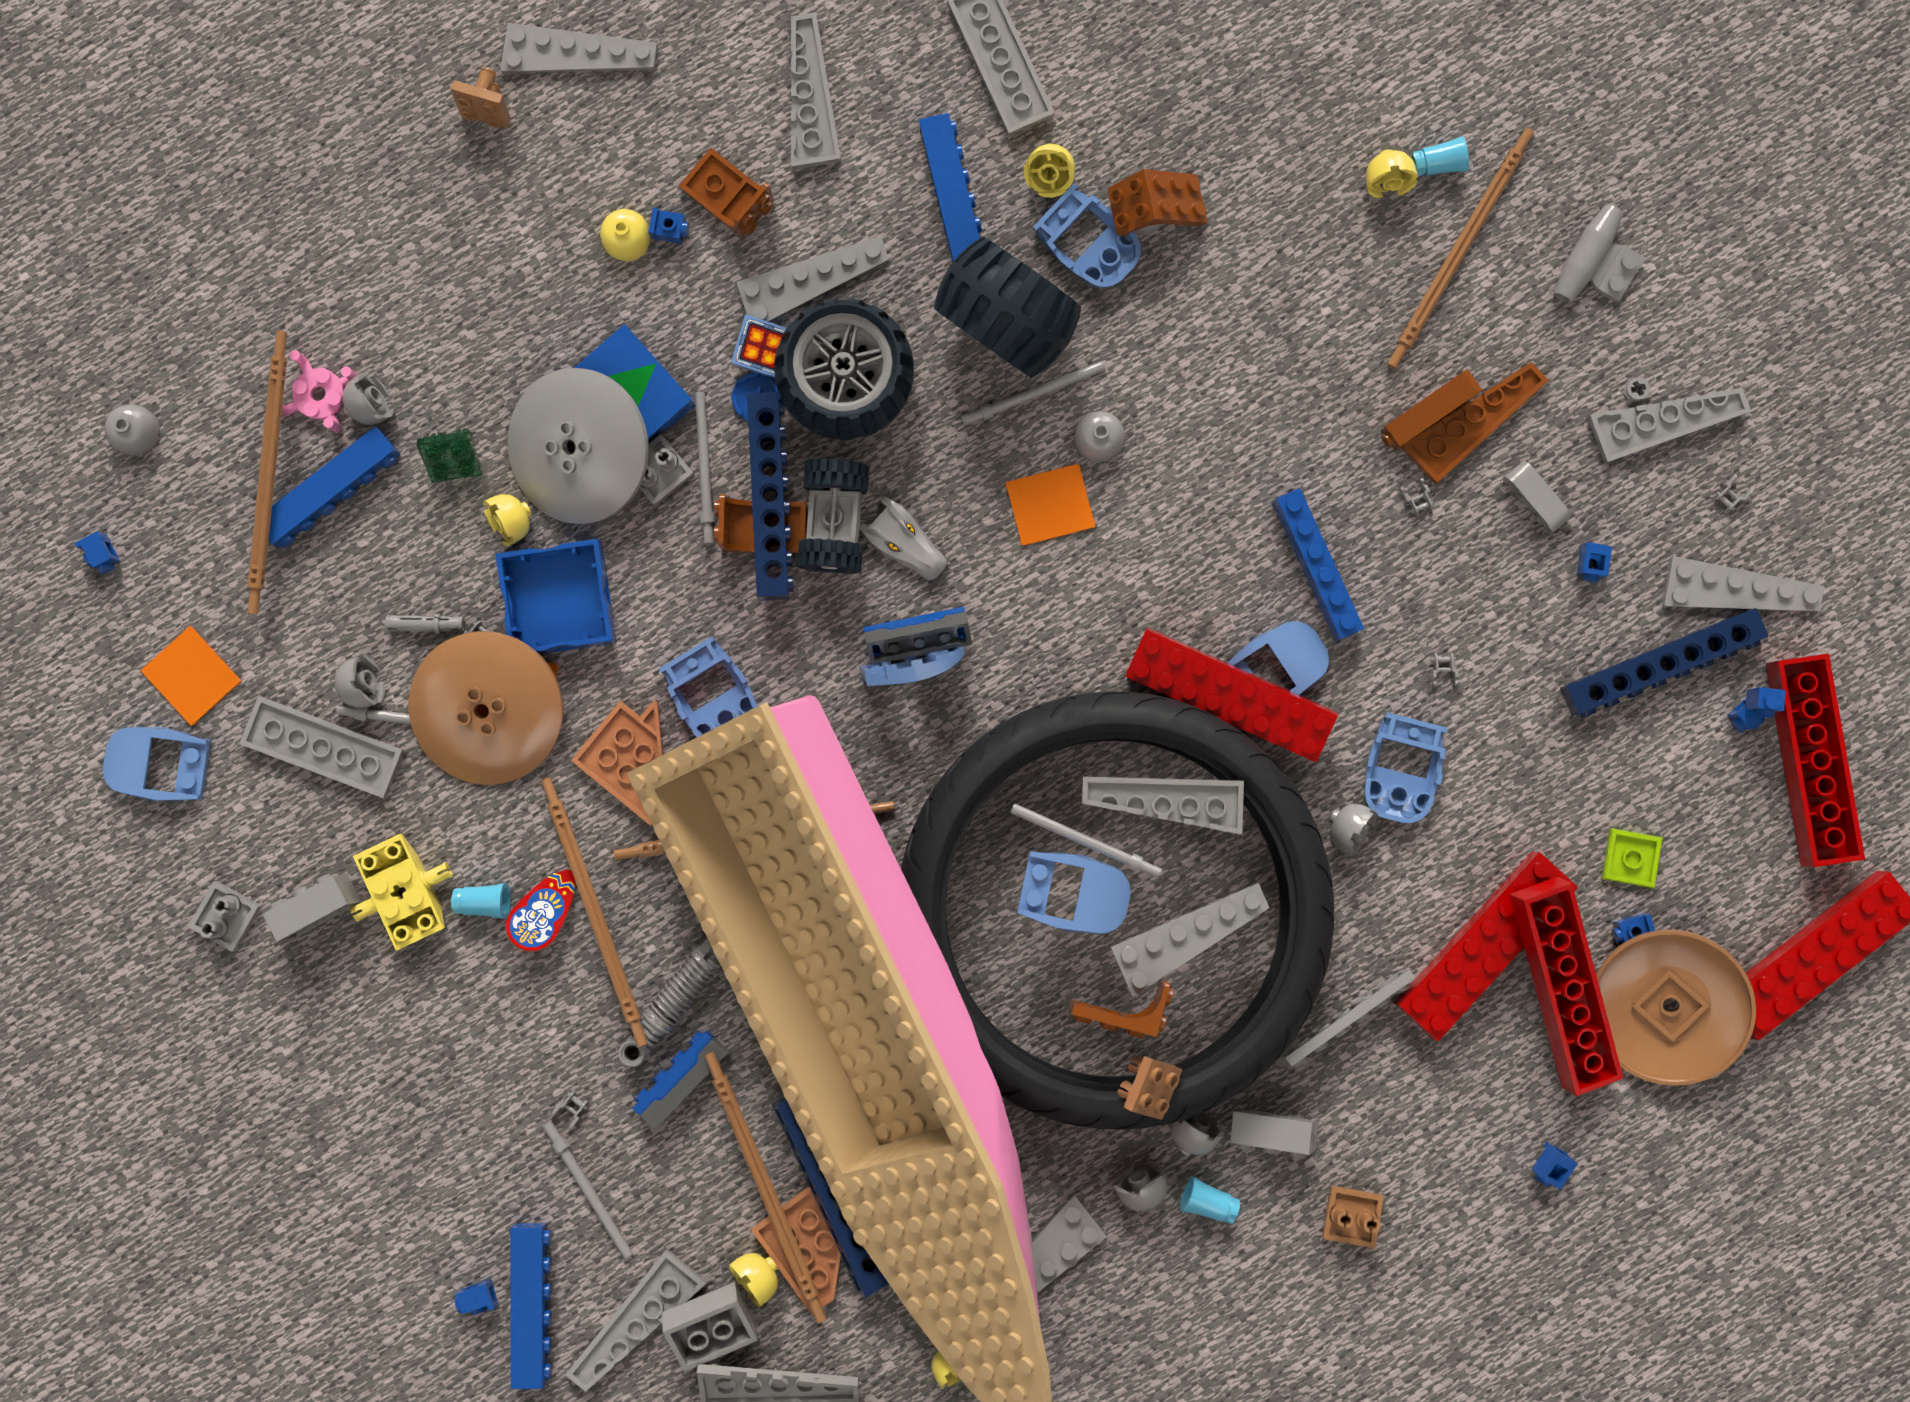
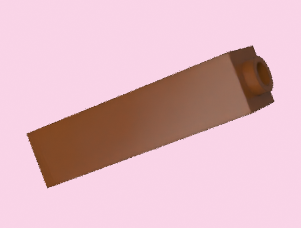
M1466 369L1380 430L1383 433L1381 435L1382 441L1388 448L1392 447L1394 451L1398 450L1404 444L1469 402L1482 391L1481 387L1469 370Z

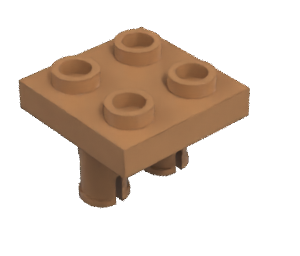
M482 67L475 86L453 81L450 89L459 114L463 118L470 121H475V119L483 121L494 128L503 127L508 129L511 118L504 96L499 93L501 90L500 85L494 82L496 78L494 70Z
M1135 1055L1130 1061L1138 1066L1128 1065L1129 1071L1137 1074L1134 1083L1131 1084L1129 1081H1123L1120 1087L1128 1091L1119 1089L1118 1095L1121 1098L1127 1099L1124 1108L1131 1112L1162 1120L1169 1108V1102L1174 1089L1179 1084L1182 1069L1146 1056L1142 1059L1140 1056Z
M1330 1185L1322 1238L1375 1249L1378 1231L1381 1227L1380 1217L1384 1196L1382 1194Z

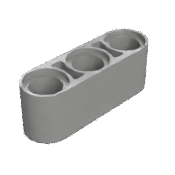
M1521 462L1503 477L1504 483H1508L1513 488V494L1521 503L1524 502L1528 506L1529 513L1538 523L1541 522L1546 528L1545 532L1548 534H1552L1572 517L1568 508L1528 462Z

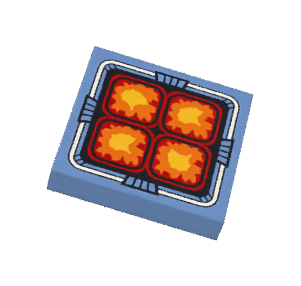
M745 314L730 364L775 379V355L786 328Z

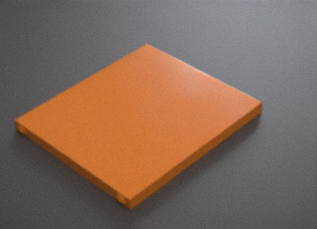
M1079 463L1005 482V488L1009 494L1022 546L1095 528L1096 523L1092 516Z
M191 625L141 670L190 726L196 725L197 721L232 689L239 686L241 682L240 678Z

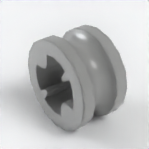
M1641 377L1631 379L1624 386L1626 398L1633 402L1644 399L1650 391L1649 383ZM1633 383L1636 386L1642 387V391L1639 392L1642 394L1641 396L1637 392L1632 393Z

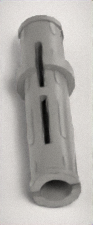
M435 614L434 616L387 615L385 627L387 631H430L435 634H442L443 632L463 633L466 630V619L464 616L447 617L442 614Z

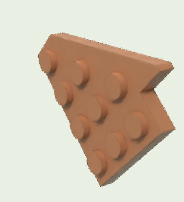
M653 700L644 713L639 716L625 703L619 701L571 760L650 826L652 824L627 773L663 755L659 703Z
M807 1186L784 1203L782 1208L819 1292L817 1297L823 1308L834 1300L841 1255L812 1191ZM841 1212L840 1219L842 1222H846ZM768 1215L753 1226L751 1231L813 1315L808 1301L804 1300Z

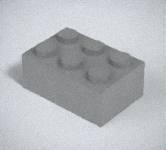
M338 873L333 875L326 874L315 880L317 885L309 888L305 886L292 893L293 898L285 901L281 899L270 904V910L262 915L276 941L295 939L347 911L351 906L361 903L362 901L348 875H339Z
M736 1282L662 1312L663 1333L684 1372L697 1367L698 1364H704L758 1341L755 1320Z

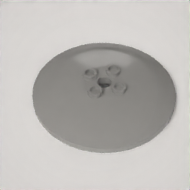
M583 368L561 369L538 379L519 399L513 411L508 431L510 465L514 477L525 496L543 513L554 519L574 524L593 523L607 519L622 510L632 500L645 476L649 445L643 417L632 397L610 377L594 370ZM569 440L574 441L576 445L573 454L567 449Z

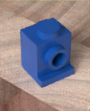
M653 207L649 226L651 238L682 244L683 237H687L689 232V222H686L684 214L662 211ZM667 221L673 222V226L666 228L665 223Z
M96 531L74 543L76 548L84 550L83 558L88 566L98 569L100 574L112 571L115 568L114 565L120 562L107 534Z
M1589 542L1580 545L1576 575L1583 576V581L1598 583L1599 579L1608 577L1612 546ZM1590 560L1595 563L1594 569L1589 568Z
M1762 687L1747 689L1745 715L1773 718L1775 712L1784 711L1786 690Z
M1746 698L1728 714L1733 720L1731 722L1732 726L1741 733H1744L1747 729L1754 730L1765 721L1764 717L1745 715Z
M1641 913L1614 921L1612 936L1614 941L1621 945L1635 937L1632 935L1634 927H1636L1638 932L1636 936L1655 931L1651 915Z
M1546 1141L1543 1145L1546 1148L1532 1167V1170L1537 1174L1535 1179L1546 1187L1553 1185L1561 1190L1578 1163L1566 1152Z
M491 1279L460 1289L456 1293L455 1298L456 1309L458 1313L462 1314L471 1312V1315H476L487 1310L486 1306L488 1311H490L499 1304Z

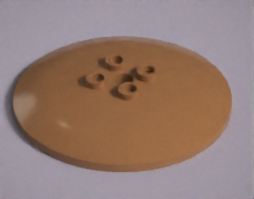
M468 632L453 637L437 646L418 667L409 692L410 723L423 751L438 767L448 774L475 784H503L530 773L553 750L562 728L564 714L562 693L552 669L543 657L529 645L517 638L498 632ZM478 704H485L488 707L489 714L487 717L478 715L476 711Z
M1657 930L1635 936L1612 951L1596 973L1620 1066L1643 1080L1674 1086L1689 1085L1708 1080L1731 1066L1742 1054L1752 1036L1756 1019V1004L1748 976L1738 961L1726 949L1704 936L1681 930ZM1673 998L1679 1003L1677 1009L1674 1011L1665 1010L1663 1003L1666 999Z

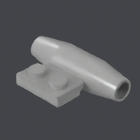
M1609 204L1604 205L1585 228L1563 266L1553 293L1556 298L1571 304L1590 281L1595 291L1616 303L1620 302L1645 258L1626 245L1612 244L1623 216V212L1620 209Z

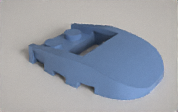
M1075 183L1033 226V231L1060 264L1081 280L1096 288H1109L1120 283L1133 270L1140 258L1141 245L1135 233L1131 232L1125 236L1117 235L1112 210L1100 203V200L1092 194L1088 197L1080 192L1078 185ZM1088 208L1108 228L1074 263L1054 244Z
M1290 621L1261 633L1238 651L1228 662L1253 674L1243 659L1268 644L1296 686L1289 691L1302 696L1325 674L1329 665V655L1324 643L1313 628L1303 622Z
M713 637L708 638L659 668L660 672L665 675L669 685L667 689L677 707L678 714L692 729L696 737L757 707L743 673ZM723 662L737 686L693 712L679 687Z
M960 646L926 653L925 657L915 659V656L906 657L904 662L894 664L887 661L872 665L859 666L862 682L866 681L867 686L905 684L931 678L956 665L964 656L965 649Z
M1389 712L1385 713L1369 750L1364 784L1365 801L1369 808L1378 812V816L1401 823H1414L1427 815L1435 800L1434 795L1437 787L1441 785L1443 778L1442 765L1443 760H1445L1446 748H1442L1443 733H1447V727ZM1383 739L1432 751L1426 779L1376 766Z
M158 726L120 729L110 737L106 746L103 763L104 779L107 785L114 791L144 800L202 801L211 740L191 736L192 734ZM153 738L182 741L175 792L145 789Z
M1030 851L1017 914L1070 933L1107 934L1116 930L1125 919L1130 900V884L1126 875L1117 867L1092 859L1089 856ZM1055 862L1084 868L1073 921L1044 915Z

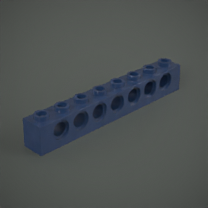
M778 392L747 393L758 601L788 600L789 592H794L793 576L788 577V567H792L793 563L792 551H787L786 542L791 541V527L786 526L785 516H790L789 500L784 501V491H789L788 475H783V466L787 465V450H782L781 442L786 440V427L781 425L780 416L785 415V405L782 400H779ZM765 416H770L774 419L773 423L769 426L762 425L760 421ZM766 441H772L775 443V447L771 451H765L761 448L762 444ZM767 466H773L777 469L776 473L772 476H765L763 470ZM769 491H774L778 494L776 500L768 502L764 499V495ZM768 517H777L779 523L774 527H768L765 524ZM770 542H778L780 549L777 552L771 553L766 550ZM772 567H779L782 572L779 577L771 578L767 575L768 570Z
M1753 608L1560 687L1571 715L1580 714L1581 718L1596 713L1595 708L1604 704V707L1608 708L1620 703L1618 699L1627 695L1628 698H1633L1643 694L1642 688L1651 685L1652 689L1667 684L1666 678L1675 676L1678 679L1691 674L1689 669L1695 666L1703 669L1715 664L1713 659L1722 656L1724 660L1737 655V649L1745 646L1746 650L1757 647L1762 644L1760 640L1769 635L1757 608ZM1733 629L1739 634L1738 641H1735L1731 636ZM1709 639L1715 642L1714 651H1711L1708 647ZM1686 648L1689 649L1692 653V659L1690 661H1688L1684 656V651ZM1662 658L1666 659L1669 664L1667 671L1663 670L1660 665ZM1638 668L1643 669L1645 672L1643 681L1637 677ZM1615 677L1620 679L1622 683L1620 690H1616L1613 686ZM1591 687L1598 691V698L1596 700H1593L1589 695Z
M783 1097L771 1103L858 1294L866 1298L889 1285V1283L873 1260L868 1269H863L862 1262L869 1254L863 1246L859 1244L852 1245L851 1238L854 1233L847 1222L841 1221V1210L835 1198H831L829 1195L830 1187L824 1175H821L818 1171L819 1165L812 1151L807 1147V1140L801 1128L797 1125L795 1116L786 1098Z

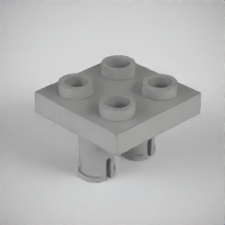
M662 434L648 444L647 468L639 487L654 506H657L695 475Z
M213 881L188 927L198 932L202 937L214 941L231 952H235L262 906L224 884Z

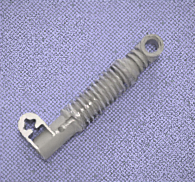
M708 938L705 939L701 946H696L691 952L692 956H687L688 961H684V965L680 966L681 970H676L677 975H673V979H669L670 984H665L666 989H662V993H658L659 998H654L655 1003H651V1007L645 1009L641 1026L648 1044L638 1048L634 1035L631 1034L621 1045L618 1055L624 1065L633 1067L643 1062L652 1050L651 1047L656 1045L654 1041L658 1042L660 1040L658 1036L662 1037L664 1034H669L672 1031L675 1023L670 1018L678 1022L679 1019L677 1017H683L681 1012H686L685 1007L690 1008L688 1003H694L692 998H697L696 993L701 994L699 989H705L703 984H708L706 980H712L710 975H715L721 968ZM630 1045H634L639 1049L640 1054L637 1059L629 1057L627 1049Z

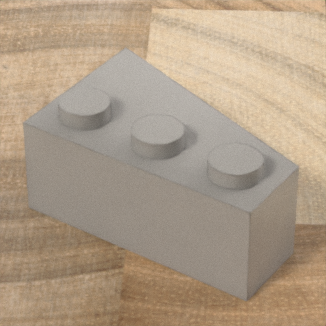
M1237 1109L1233 1111L1230 1143L1238 1144L1237 1148L1243 1150H1253L1254 1146L1263 1148V1152L1269 1154H1279L1280 1150L1290 1152L1289 1156L1305 1158V1155H1310L1317 1148L1319 1118L1312 1117V1120L1296 1118V1115L1283 1116L1271 1114L1270 1112Z

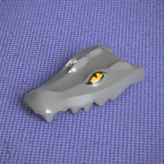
M884 496L880 502L886 508L869 527L861 522L859 531L883 556L895 560L905 567L914 569L928 581L937 578L946 568V558L933 546L916 518L903 506Z

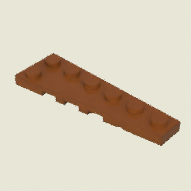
M1530 362L1404 444L1401 449L1434 484H1437L1549 380Z

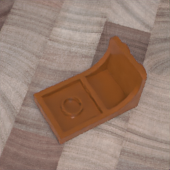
M712 148L706 152L679 185L680 190L742 239L746 234L750 235L756 229L758 219L762 215H767L774 206V198L769 184L765 182L762 186L758 185Z
M1143 169L1108 188V197L1115 228L1119 236H1125L1138 229L1158 224L1202 226L1208 223L1197 174Z
M720 494L719 500H715L714 505L715 516H718L719 525L714 526V542H717V545L723 552L755 553L752 501L733 499L725 494ZM789 501L790 516H785L786 526L791 527V541H786L787 551H792V554H798L799 540L806 539L807 503ZM775 516L768 517L765 521L768 527H774L779 523V519ZM775 541L770 542L766 550L771 553L777 552L780 549V544Z
M1160 979L1152 1003L1145 1010L1135 1014H1125L1071 999L1068 1010L1074 1015L1073 1018L1076 1021L1091 1024V1020L1100 1022L1099 1025L1108 1030L1117 1031L1118 1027L1126 1029L1125 1032L1134 1037L1144 1038L1145 1034L1157 1037L1158 1031L1163 1032L1166 1016L1163 1014L1165 1004L1170 1005L1173 989H1170L1168 981Z

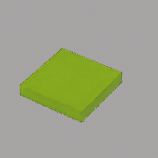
M1610 828L1601 879L1655 889L1663 838Z

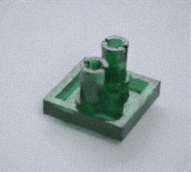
M461 429L453 434L446 435L438 432L437 436L433 433L430 437L417 439V448L432 483L482 475V466L472 442V432L470 430L463 429V432H461Z

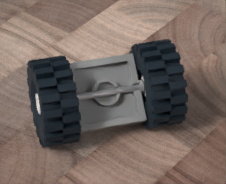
M815 458L805 461L803 488L810 490L807 534L806 539L799 540L797 567L814 572L861 573L863 545L858 544L862 495L868 493V465L856 461L851 462L849 460Z

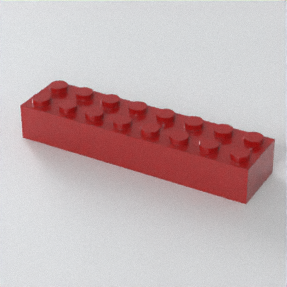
M1149 627L1145 630L1125 674L1127 678L1178 701L1204 710L1231 725L1315 763L1338 718V712Z
M1829 653L1765 663L1769 687L1771 689L1786 690L1784 711L1776 712L1774 715L1801 867H1819L1865 860Z
M1531 851L1410 984V987L1397 998L1394 1004L1431 1039L1439 1042L1524 948L1510 894L1555 877L1571 882L1574 892L1579 887L1541 852Z
M1890 871L1874 872L1746 972L1753 989L1756 1004V1019L1751 1039L1758 1041L1910 923V897Z
M1555 877L1511 893L1510 898L1561 1087L1573 1095L1579 1096L1624 1079L1573 884Z

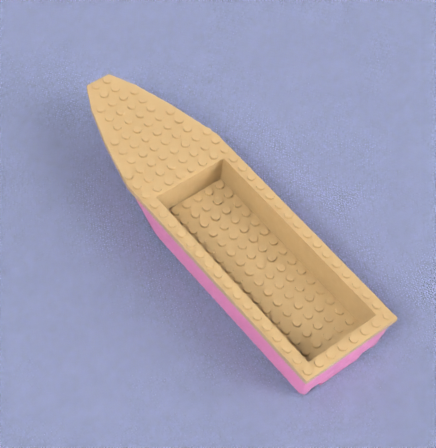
M811 695L773 707H769L766 702L628 772L627 775L654 828L655 834L658 836L666 852V856L690 901V905L737 997V1001L807 1140V1144L811 1148L819 1168L830 1187L831 1193L834 1195L848 1226L854 1233L853 1237L856 1243L864 1247L911 1316L966 1387L980 1402H1052L1049 1365L1040 1326L1032 1238L1019 1157L1002 1096L992 1070L981 1050L972 1020L949 967L820 702L815 696Z

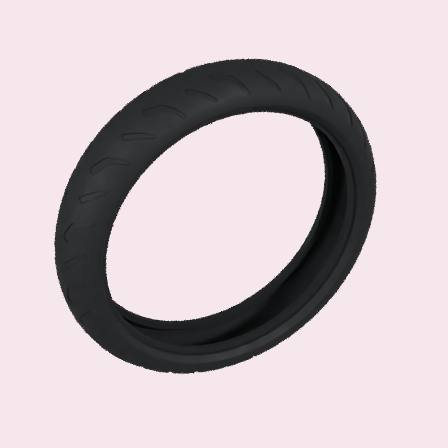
M1104 691L1062 697L1018 713L994 727L965 750L947 769L933 788L913 826L901 867L902 873L956 983L972 1020L981 1050L992 1070L1001 1096L1034 1114L1079 1127L1111 1130L1150 1128L1193 1117L1235 1096L1267 1071L1285 1052L1299 1033L1320 992L1332 949L1334 893L1330 866L1317 825L1296 787L1263 749L1232 725L1195 706L1152 694ZM1102 741L1135 742L1151 745L1176 753L1196 763L1213 774L1218 780L1244 781L1243 805L1262 833L1274 863L1279 889L1280 916L1276 948L1269 971L1248 1009L1225 1034L1200 1053L1174 1065L1182 1069L1179 1077V1084L1174 1089L1169 1102V1108L1162 1120L1131 1112L1124 1108L1127 1099L1121 1098L1118 1095V1090L1128 1091L1120 1087L1123 1081H1129L1133 1084L1136 1075L1100 1076L1070 1071L1031 1055L1009 1040L982 1013L969 994L959 974L951 950L946 917L947 886L957 847L968 824L983 802L1009 776L1046 754L1074 745Z

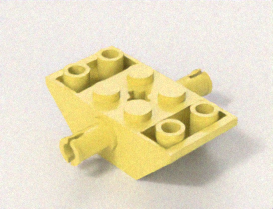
M402 834L353 856L371 895L370 899L350 907L351 913H357L362 910V912L353 915L357 922L378 912L396 951L445 928L441 904L433 889V885L453 877L452 870L441 874V872L450 869L447 862L426 872L418 854ZM399 887L406 889L403 896H399Z

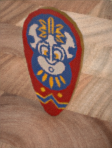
M562 870L545 878L530 890L511 910L506 920V933L510 942L518 949L526 952H537L547 948L555 940L563 926L574 896L575 880L572 871Z

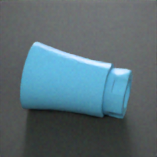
M1463 136L1411 153L1418 177L1450 172H1468L1469 170L1468 148Z
M508 883L490 886L455 888L452 893L451 908L455 914L463 913V915L507 919L510 913V887Z
M1194 1176L1188 1179L1180 1200L1181 1212L1198 1214L1230 1224L1234 1223L1240 1209L1239 1199L1205 1184Z

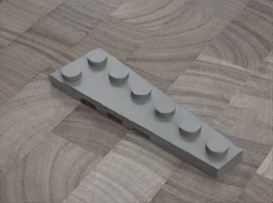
M816 12L791 16L792 170L841 162Z
M508 23L500 71L502 74H530L534 72L654 70L658 44L655 42Z
M879 236L738 281L737 286L747 315L772 322L782 315L889 262V258L882 237Z
M1743 388L1702 396L1686 397L1685 399L1640 405L1628 409L1591 414L1587 418L1603 461L1606 464L1751 412Z
M1672 556L1670 558L1662 606L1740 610L1757 608V610L1819 612L1821 611L1825 586Z
M1082 776L1081 803L1242 834L1244 781Z
M1256 883L1111 946L1110 948L1131 996L1137 995L1269 909V906L1259 883Z
M1410 969L1399 971L1352 1002L1353 1009L1345 1008L1331 1017L1332 1023L1325 1022L1313 1028L1310 1033L1311 1037H1304L1292 1042L1275 1061V1064L1286 1067L1294 1066V1068L1302 1065L1308 1060L1306 1056L1311 1052L1317 1053L1328 1046L1327 1041L1332 1037L1339 1038L1349 1031L1348 1026L1353 1022L1360 1023L1370 1016L1368 1012L1374 1007L1379 1009L1389 1003L1390 999L1388 997L1395 992L1400 994L1410 987L1409 983L1415 979V976Z
M1075 1194L1032 1241L1037 1293L1107 1237Z
M666 1249L569 1369L566 1376L586 1392L611 1370L615 1364L621 1361L633 1348L662 1324V1312L687 1302L707 1281L669 1249Z
M717 1363L698 1364L697 1368L701 1402H859L858 1377L720 1366Z

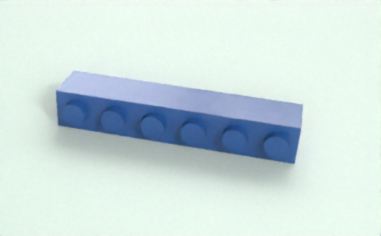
M949 113L919 119V129L953 262L969 245L980 239L978 233L982 232L979 217L974 218L972 208H976L973 192L968 193L966 184H970L967 168L962 169L960 161L964 160L961 144L956 145L954 137L958 136L955 120L950 121Z
M377 426L373 427L275 503L271 511L269 542L278 548L291 545L296 540L295 536L302 530L305 532L316 525V519L321 515L327 516L336 509V504L342 499L348 500L353 497L357 492L356 488L363 483L369 484L377 477L376 473L383 467L387 469L397 462L396 457L400 455V452L386 434Z
M1296 489L1276 498L1272 504L1335 642L1363 630L1364 626L1301 489Z
M515 1223L510 1228L511 1389H543L547 1380H550L552 1376V1365L547 1363V1353H550L552 1348V1338L547 1337V1326H551L552 1312L547 1310V1300L551 1299L552 1293L551 1283H547V1273L551 1272L552 1266L551 1257H547V1246L551 1245V1230H547V1223Z

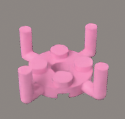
M297 350L291 351L290 358L299 364L303 374L292 384L294 402L286 406L282 404L281 415L287 417L300 411L309 418L324 420L323 425L334 433H339L342 428L336 414L343 405V390L347 383L358 374L347 366L341 369V374L344 376L342 378H339L325 368L312 369L304 355ZM324 388L326 392L325 397L320 401H315L313 398L314 390Z

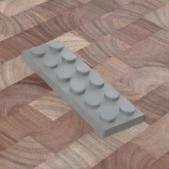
M947 0L950 11L1008 136L1054 117L1053 107L1003 0Z
M258 696L239 743L240 745L381 798L387 797L405 751Z

